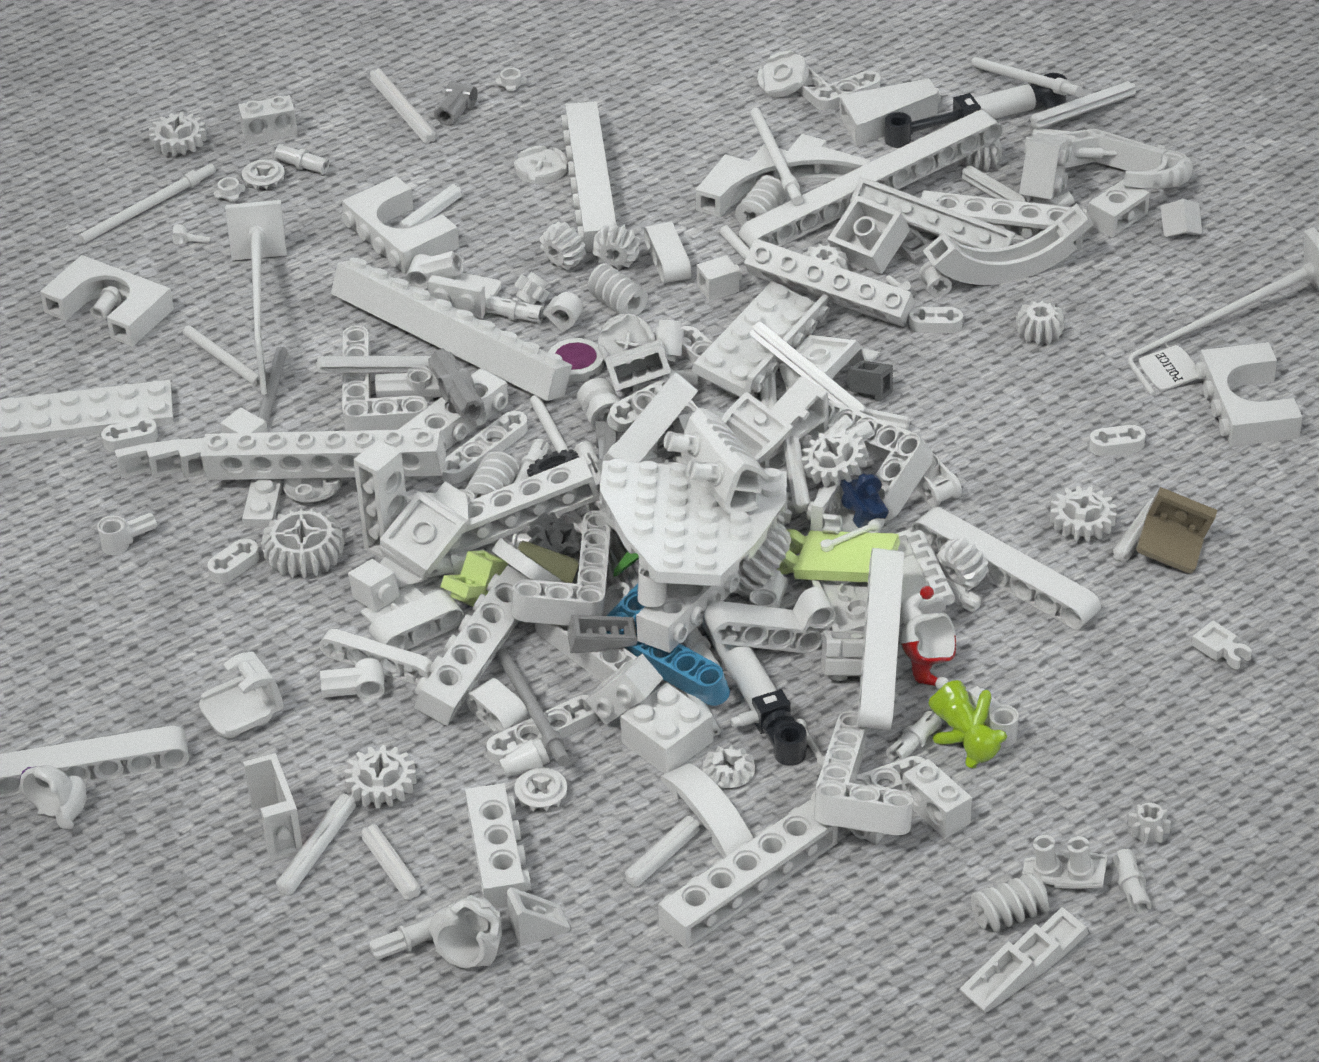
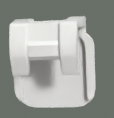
M254 652L235 655L225 662L223 667L228 674L238 670L242 676L207 690L201 695L199 702L201 713L214 731L226 739L236 738L240 733L256 726L265 725L272 718L273 713L283 709L282 697L275 679Z

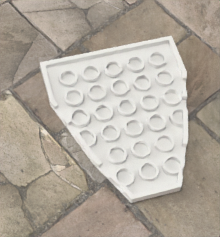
M622 459L603 461L599 501L601 505L607 506V516L609 519L615 520V530L630 554L637 553L639 555V564L649 572V576L655 583L721 586L727 581L729 575H733L739 570V562L742 559L749 561L767 538V530L773 529L776 526L777 516H783L786 512L787 471H779L775 468L764 469L770 478L764 479L761 475H757L762 490L761 494L757 493L759 508L749 512L743 511L727 514L701 480H689L690 476H686L687 465L684 463H673L671 465L657 464L653 461L635 463L626 462Z

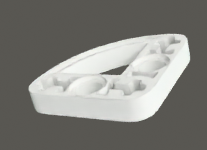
M502 538L497 541L491 550L531 580L562 582L561 579L528 558L518 548Z

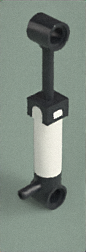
M1053 72L1044 75L1046 77L1053 79L1063 78L1067 80V78L1060 73ZM1031 83L978 97H973L968 93L953 97V111L915 121H912L911 116L904 112L888 114L885 118L884 140L890 147L901 148L911 142V135L915 131L954 122L978 110H985L991 117L998 119L1041 107L1050 109L1066 103V95L1056 94L1052 89Z

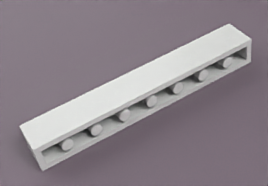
M597 101L565 104L566 115H561L573 208L575 210L576 226H578L577 233L581 235V240L586 244L584 247L586 253L593 252L595 234L600 231L603 225L611 226L613 222L616 224Z

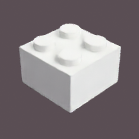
M1037 133L1028 139L1019 194L1051 200L1061 192L1062 188H1066L1068 173L1064 172L1066 162H1070L1073 149L1072 146H1069L1070 138Z
M856 195L827 240L831 247H840L841 251L846 253L848 261L883 274L909 233L910 228L901 212Z
M668 683L620 716L621 742L664 774L677 769L713 742V715Z

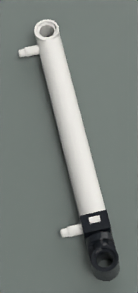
M704 620L701 624L703 630L751 711L731 718L732 727H743L754 723L760 734L765 733L774 747V757L779 763L787 766L802 763L806 758L807 732L805 727L801 723L796 722L791 715V703L783 690H776L751 647L717 643Z

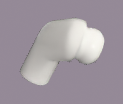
M1069 191L1051 200L1034 196L1032 200L1033 203L1064 207L1075 203Z

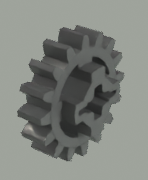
M544 512L529 524L530 529L527 531V535L532 538L528 541L529 543L577 559L578 562L580 561L581 541L579 538L582 534L576 532L573 523L566 524L564 516L557 519L554 512H551L549 515Z

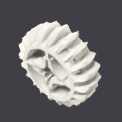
M301 507L298 512L289 510L287 515L278 514L277 520L269 521V526L264 528L261 542L266 563L271 566L272 570H278L281 576L289 572L292 579L297 574H302L304 579L307 573H313L317 576L320 569L328 572L329 566L337 565L338 558L342 557L345 544L342 527L339 522H336L334 515L327 516L325 510L317 513L314 507L309 511H304Z
M776 521V526L773 529L767 530V538L749 561L742 559L739 562L738 575L740 581L733 593H737L741 597L749 596L752 591L766 584L776 569L780 567L779 565L786 558L785 554L789 550L791 543L790 533L781 523Z

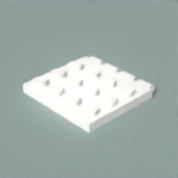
M909 529L896 533L899 535L900 540L897 551L904 552L901 602L920 592L924 586H930L934 590L933 597L928 600H922L918 609L923 614L938 613L946 610V605L952 604L956 597L924 532L921 530L911 532ZM810 580L813 587H819L824 590L835 610L836 617L831 625V631H864L868 582ZM900 615V624H903V621H902V618H901V615Z

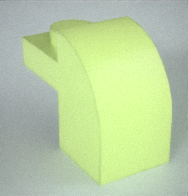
M484 550L468 551L461 574L444 575L440 587L450 591V596L473 607L481 594L485 596L488 594L487 587L495 574L500 576L508 563L502 558Z

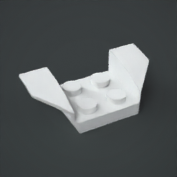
M810 335L795 349L831 379L847 363L855 365L861 360L873 362L880 355L878 351L864 349L856 340ZM781 363L779 368L788 391L801 376L785 363Z
M446 481L434 496L425 491H418L380 538L379 549L385 556L380 564L395 572L398 589L427 580L426 576L433 572L469 526L467 494Z

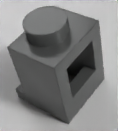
M864 360L859 361L849 368L847 372L846 384L849 386V391L859 392V395L864 397L875 396V401H882L893 391V365Z

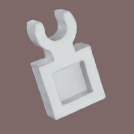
M1215 621L1210 622L1192 636V646L1215 661L1224 657L1227 664L1233 669L1238 670L1240 668V657L1246 661L1251 659L1252 650L1250 647L1237 643L1238 636Z

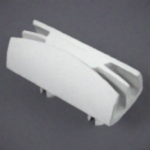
M698 408L689 417L684 434L672 431L666 433L664 448H668L667 451L681 452L683 459L687 462L686 476H690L689 480H701L727 514L743 511L749 512L759 508L757 493L761 494L762 490L757 475H761L764 479L770 477L719 416L709 410Z

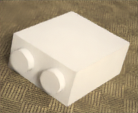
M661 339L606 357V365L615 391L671 373Z

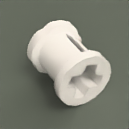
M930 261L921 267L919 276L923 282L927 283V290L933 297L943 296L951 290V280L934 268Z

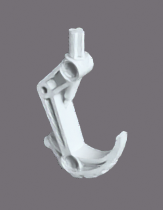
M1098 129L1056 134V136L1070 138L1069 146L1073 147L1071 160L1066 162L1065 168L1098 162L1127 170L1123 186L1148 189L1175 188L1188 182L1193 173L1192 162L1185 154L1168 150L1163 145L1154 147ZM1026 137L1024 153H1026L1027 141L1031 137Z

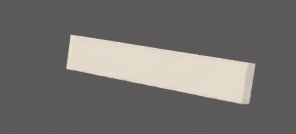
M862 176L859 177L850 200L851 203L857 195L902 213L908 225L938 236L945 232L958 243L973 248L993 249L1007 247L1012 244L1015 236L1014 232Z

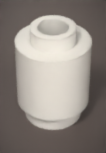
M659 320L658 326L655 327V341L661 339L668 361L675 362V357H681L684 329H681L680 321Z

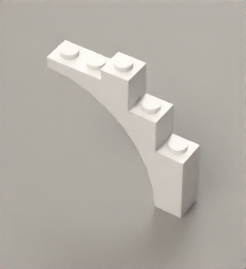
M801 134L788 151L779 148L791 175L795 176L798 182L832 181L870 163L868 159L826 148V140ZM765 144L762 145L750 161L725 154L696 188V210L721 217L733 205L745 198L762 176H773L782 182Z

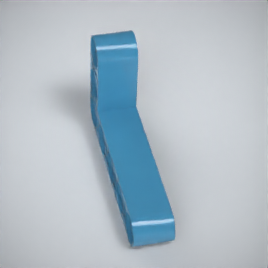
M638 583L607 615L612 617H634L636 635V615L645 607L637 599ZM618 629L619 634L624 635V629ZM639 641L634 646L624 647L636 657L643 654L663 677V680L695 696L708 705H720L730 696V690L722 668L680 643L670 653Z

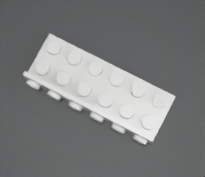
M771 281L694 362L691 372L739 397L745 392H748L750 395L755 391L760 392L768 377L772 378L780 363L783 362L751 337L750 331L754 324L762 322L796 349L803 342L806 335L810 336L814 332L817 323H822L826 319L830 309L827 306L829 295L824 293L815 303L809 298Z

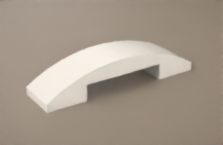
M688 763L660 776L661 781L677 800L682 798L712 834V843L724 858L736 851L744 842L753 839L734 805L719 786L701 769Z

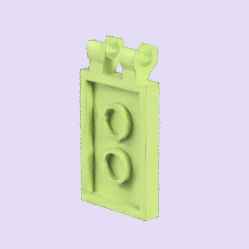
M787 529L790 533L791 543L789 550L785 554L786 558L782 560L784 562L780 563V567L777 570L781 574L794 573L795 579L868 582L872 548L897 551L900 545L899 535L865 532L835 545L831 551L824 552L820 545L823 540H833L850 532L834 534L810 530L808 536H804L795 529Z

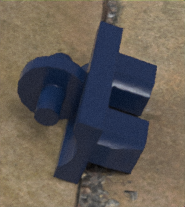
M863 473L858 479L847 482L845 479L841 480L840 487L844 491L841 502L845 508L856 511L852 519L856 527H864L868 525L869 521L876 520V518L886 519L889 510L878 494L882 487L878 476Z

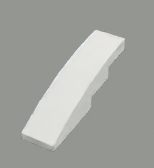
M204 438L153 442L114 450L120 477L125 478L149 471L152 478L182 471L184 478L204 474L206 472L200 457Z
M1061 907L1041 928L1035 924L1014 945L1008 941L959 990L986 1013L1007 1000L1062 959L1089 934L1088 929Z

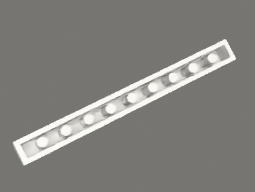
M350 258L349 261L337 263L331 291L332 295L441 349L444 348L446 351L452 352L453 355L546 401L565 396L572 365L563 361L560 355L547 353L539 349L540 346L535 343L524 342L518 339L517 335L513 332L495 328L494 323L479 320L473 317V313L470 311L454 308L451 306V302L436 299L430 296V292L427 290L415 289L408 285V281L393 278L387 275L388 272L383 269L372 268L366 265L367 262L363 259Z

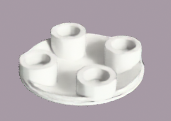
M343 478L285 479L283 488L285 494L295 501L317 502L334 495L341 488Z

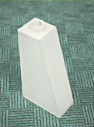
M928 78L840 95L839 116L856 146L862 145L885 135V118L892 112H904L911 116L912 121L937 114L938 103L941 102V94L939 89L935 88Z
M674 372L597 467L602 470L603 461L613 459L640 463L698 390Z

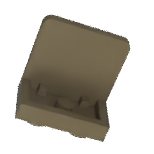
M1160 487L1147 510L1136 550L1142 555L1186 573H1193L1198 563L1204 538L1216 518L1217 510Z

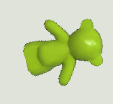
M952 680L945 683L930 697L928 702L932 711L953 728L952 731L936 733L933 736V741L939 745L963 742L967 754L965 764L969 768H976L979 763L989 761L999 752L1001 743L1006 740L1007 734L1003 730L994 731L984 725L992 699L989 690H983L979 694L977 706L974 708L970 703L963 682Z

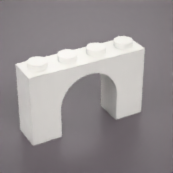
M397 176L342 201V220L348 228H353L363 241H368L378 254H383L393 267H398L403 273L408 272L413 258L418 254L432 257L459 248L458 227L442 214L411 228H392L384 225L389 220L413 210L412 190Z
M83 255L40 291L44 312L66 321L87 302L100 298L102 289L109 286L116 287L120 290L121 298L125 299V301L107 316L110 338L132 347L174 310L170 288Z
M1269 342L1201 350L1200 362L1196 363L1195 370L1198 380L1202 379L1205 398H1210L1213 417H1218L1221 436H1226L1230 447L1300 438L1303 417L1294 398L1256 402L1243 399L1231 391L1243 385L1274 382L1277 359Z

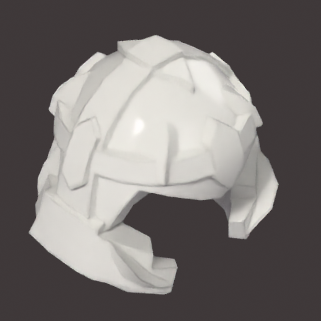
M472 895L464 897L434 914L428 926L436 946L435 951L450 964L469 970L471 967L490 966L495 960L502 936L500 912L495 910L488 900L476 898Z

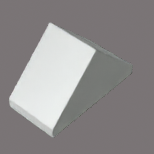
M512 887L507 890L509 923L521 947L566 933L571 929L559 904Z

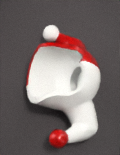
M924 586L920 592L901 602L900 615L904 623V629L901 634V646L904 653L911 660L915 680L918 683L933 685L940 689L949 681L945 677L937 678L931 674L930 669L934 664L951 661L956 653V634L952 621L946 613L923 614L918 609L922 600H928L934 595L932 587Z

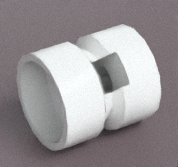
M595 378L585 382L577 393V400L595 431V421H607L611 406L620 401L611 383L603 378Z

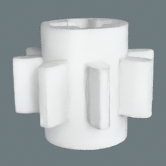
M530 272L528 277L521 274L515 283V286L519 288L516 296L528 304L534 305L537 301L543 304L550 292L545 290L548 282L533 272Z
M1155 803L1138 804L1136 814L1129 813L1128 826L1132 828L1131 837H1137L1144 844L1156 841L1161 843L1163 834L1170 833L1171 821L1167 819V809L1163 810Z

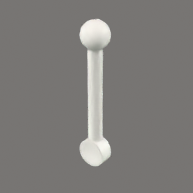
M873 519L869 521L868 525L836 539H825L820 543L821 549L824 552H828L837 544L870 530L873 532L877 531L880 528V523Z
M804 719L795 720L806 729V721ZM806 729L807 743L817 758V767L822 769L826 756L821 754Z

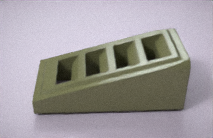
M524 540L519 542L518 549L521 553L561 579L562 582H573L579 565L577 559Z

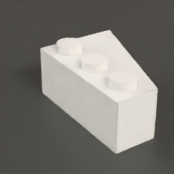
M803 376L771 408L773 412L793 426L792 433L787 438L792 436L798 437L802 452L804 448L810 446V440L816 441L819 438V433H824L828 430V392ZM783 442L773 451L770 457L760 464L763 469H778L786 464Z

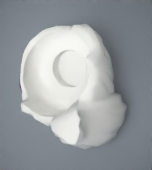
M48 765L27 767L21 773V790L27 799L37 807V814L56 817V822L60 828L72 829L74 826L72 821L82 812L87 800L85 781L78 776L68 777L63 771Z

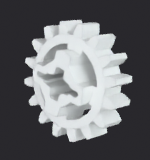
M183 112L175 115L171 113L169 118L160 117V122H153V127L149 128L150 145L154 146L155 151L161 150L162 155L171 152L172 156H175L177 153L186 155V151L195 152V146L202 147L203 141L207 140L205 122H202L200 117L194 119L193 114L184 116Z
M842 428L839 433H835L834 429H830L827 436L819 433L820 439L818 441L810 440L811 448H804L803 453L805 456L801 458L807 477H812L815 484L822 481L824 487H827L830 482H835L836 486H840L841 480L845 479L847 482H851L852 474L860 475L859 467L867 466L865 458L869 457L863 438L858 437L856 431L847 434L846 428Z
M1076 486V491L1072 492L1066 488L1064 495L1057 493L1055 501H1051L1050 522L1054 523L1055 530L1063 529L1062 536L1064 537L1072 534L1076 541L1080 536L1085 537L1086 541H1090L1091 536L1094 535L1101 539L1102 532L1111 533V526L1116 524L1117 506L1112 504V497L1103 498L1104 491L1102 490L1094 493L1092 487L1082 491L1080 486Z
M382 745L379 751L368 747V754L364 755L361 752H357V761L349 760V769L344 770L347 793H352L355 801L362 798V804L365 807L370 802H374L376 808H380L383 802L392 807L394 799L403 802L405 800L404 792L413 793V784L417 783L414 760L409 761L407 752L399 755L397 747H394L391 751H386L385 745Z

